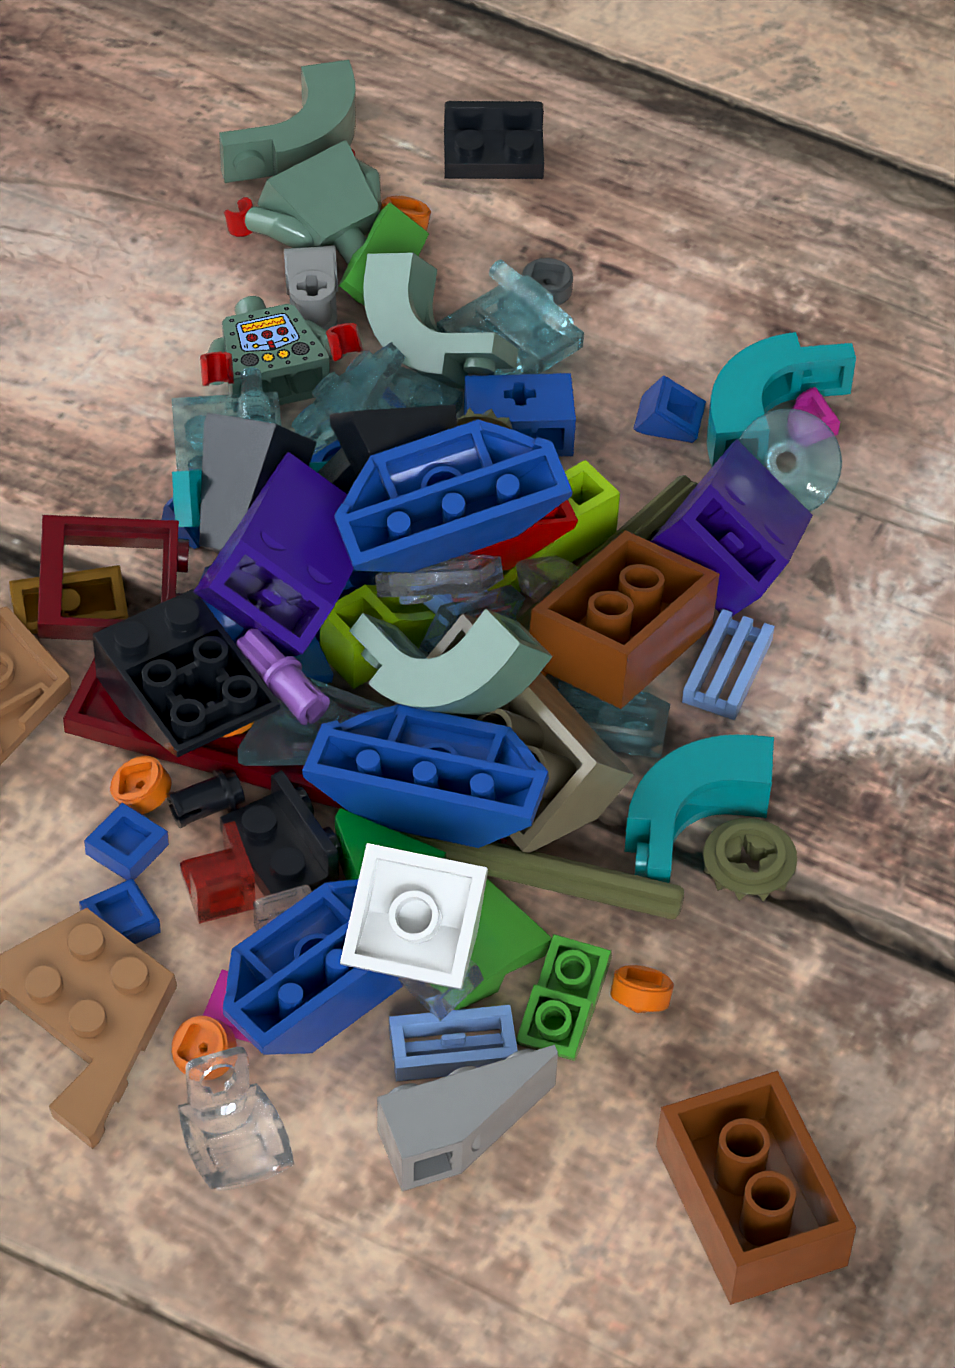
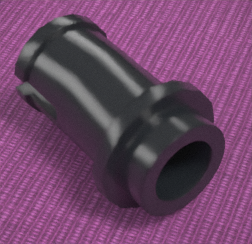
M219 768L213 771L214 777L166 794L167 801L172 803L169 804V808L179 828H183L186 824L225 809L230 813L237 810L236 805L245 802L243 788L233 769L223 773Z

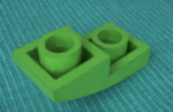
M388 203L378 213L364 245L352 255L339 287L350 294L355 301L365 306L363 285L367 254L414 253L419 256L429 233L392 203Z
M553 934L538 984L533 985L516 1043L535 1050L555 1045L559 1057L575 1061L612 959L611 950Z

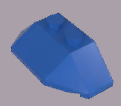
M478 419L370 456L352 485L344 503H341L335 513L334 518L355 571L412 573L519 536L569 499L573 491L552 441L540 437L535 439L516 430Z
M401 704L362 713L342 723L335 720L321 724L302 769L303 778L353 814L392 830L475 848L483 847L532 826L549 780L548 770L541 762L538 763L530 749L511 727L440 712L420 710Z
M359 879L324 883L232 948L226 994L223 1003V1015L263 1055L315 1052L402 988L408 981L407 978L340 964Z

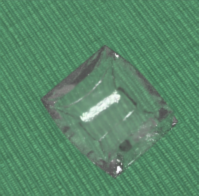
M233 1047L198 1057L186 1064L188 1103L178 1105L180 1126L189 1155L210 1189L222 1191L248 1186L271 1178L294 1165L289 1137L277 1110L257 1083L250 1085L249 1057L244 1047ZM221 1067L233 1068V1075L224 1083V1091L213 1093L210 1087L202 1085V1080L212 1070Z

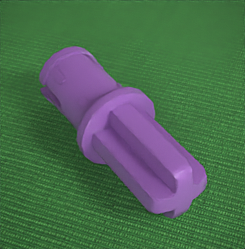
M258 629L248 630L243 637L237 640V647L273 695L281 700L302 725H307L308 722L313 724L326 713L330 704L329 698L301 671L302 666L298 659L293 656L285 657Z

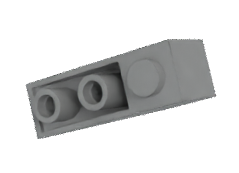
M552 1045L538 1050H519L508 1056L505 1060L481 1067H461L451 1072L447 1077L420 1085L414 1083L404 1084L394 1088L386 1095L377 1097V1130L401 1191L464 1172L555 1086L558 1059L556 1046Z

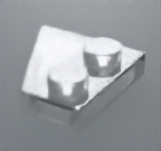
M469 553L411 573L379 572L375 575L378 598L399 597L400 603L405 605L424 603L432 600L433 595L451 594L453 602L479 600L485 597L487 589L504 579L501 556L471 555Z

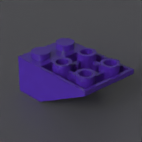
M735 440L650 542L719 573L715 609L719 613L722 609L733 612V617L761 598L786 567L813 515L738 440Z
M290 452L286 453L193 593L245 630L258 629L285 657L302 655L334 608L353 571V566L334 518L341 503H344L347 494Z

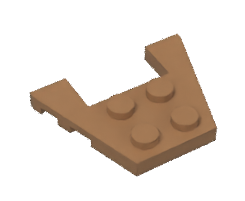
M7 606L0 608L1 765L72 691L70 675Z
M85 908L0 954V1004L8 1000L89 1064L49 1105V1109L54 1119L93 1149L100 1142L105 1132L104 1123L114 1103L120 1102L128 1086L127 1077L140 1051L145 1052L177 988L175 975L88 908Z

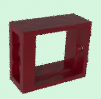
M42 515L37 621L38 638L93 641V633L125 620L62 617L65 545L163 549L161 603L182 594L176 593L177 572L188 573L189 539H178L179 521Z

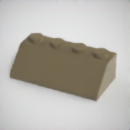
M462 613L427 658L440 656L455 647L473 626L477 618ZM541 672L521 694L506 705L482 716L469 718L511 727L530 749L538 763L541 762L548 770L549 780L532 826L509 835L523 852L531 853L598 819L634 776L628 767Z

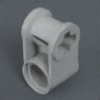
M336 247L284 248L287 295H290V304L298 309L304 320H311L326 330L336 326L338 323L336 292H338Z

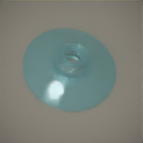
M778 409L765 413L755 419L744 430L738 440L809 512L821 506L831 496L839 482L842 469V455L839 443L831 429L821 419L808 412L797 409ZM786 451L793 453L796 458L795 467L789 472L780 471L776 466L778 455Z

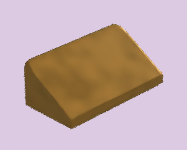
M120 565L64 573L62 617L127 619L128 611ZM40 577L9 581L13 613L33 635L38 634Z

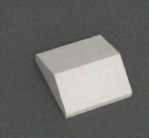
M367 843L340 964L462 990L478 934L488 868Z

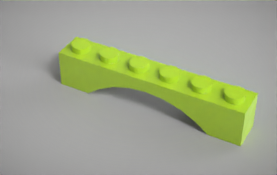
M586 460L565 471L573 491L568 501L578 518V523L573 530L510 570L468 574L495 597L492 608L597 548L617 531L620 492ZM454 563L428 576L406 583L386 586L364 585L337 600L334 608L320 628V646L328 663L353 689L372 679L378 669L364 659L361 653L365 647L349 631L361 614L364 613L396 625L419 650H422L444 637L451 627L414 596L419 580L454 567Z

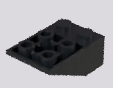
M191 589L92 634L97 679L128 720L177 758L281 709L279 701L202 598L193 593L195 589Z

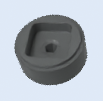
M553 258L536 259L527 264L523 269L522 293L529 302L538 306L554 307L561 305L572 295L573 272L566 263Z

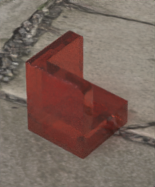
M235 821L223 824L224 850L183 860L180 863V872L199 924L256 909L255 876Z

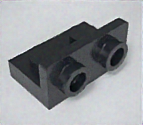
M540 101L445 102L444 179H543V103Z
M282 770L271 775L270 795L220 817V830L276 915L289 909L324 883L339 881L338 860L343 858V851L336 834L328 826L325 828L321 827L314 817V808L305 789L300 785L294 787Z

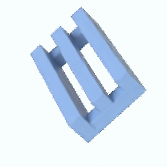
M722 609L684 686L682 703L735 720L771 645L775 626L764 623L760 629L753 626L754 619L743 616L739 622L732 619L733 612ZM726 635L733 636L706 694L699 692ZM745 641L754 643L728 700L720 699L719 696Z
M510 1005L389 1016V1035L392 1043L396 1082L447 1077L451 1072L461 1067H481L505 1060L508 1056L518 1051ZM501 1029V1033L475 1036H466L465 1034L467 1032ZM442 1035L441 1039L415 1042H405L404 1040L406 1038Z

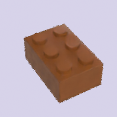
M625 530L532 608L529 633L553 656L542 671L622 709L712 628L720 574Z
M778 1070L661 1107L656 1148L730 1305L848 1266L857 1227Z

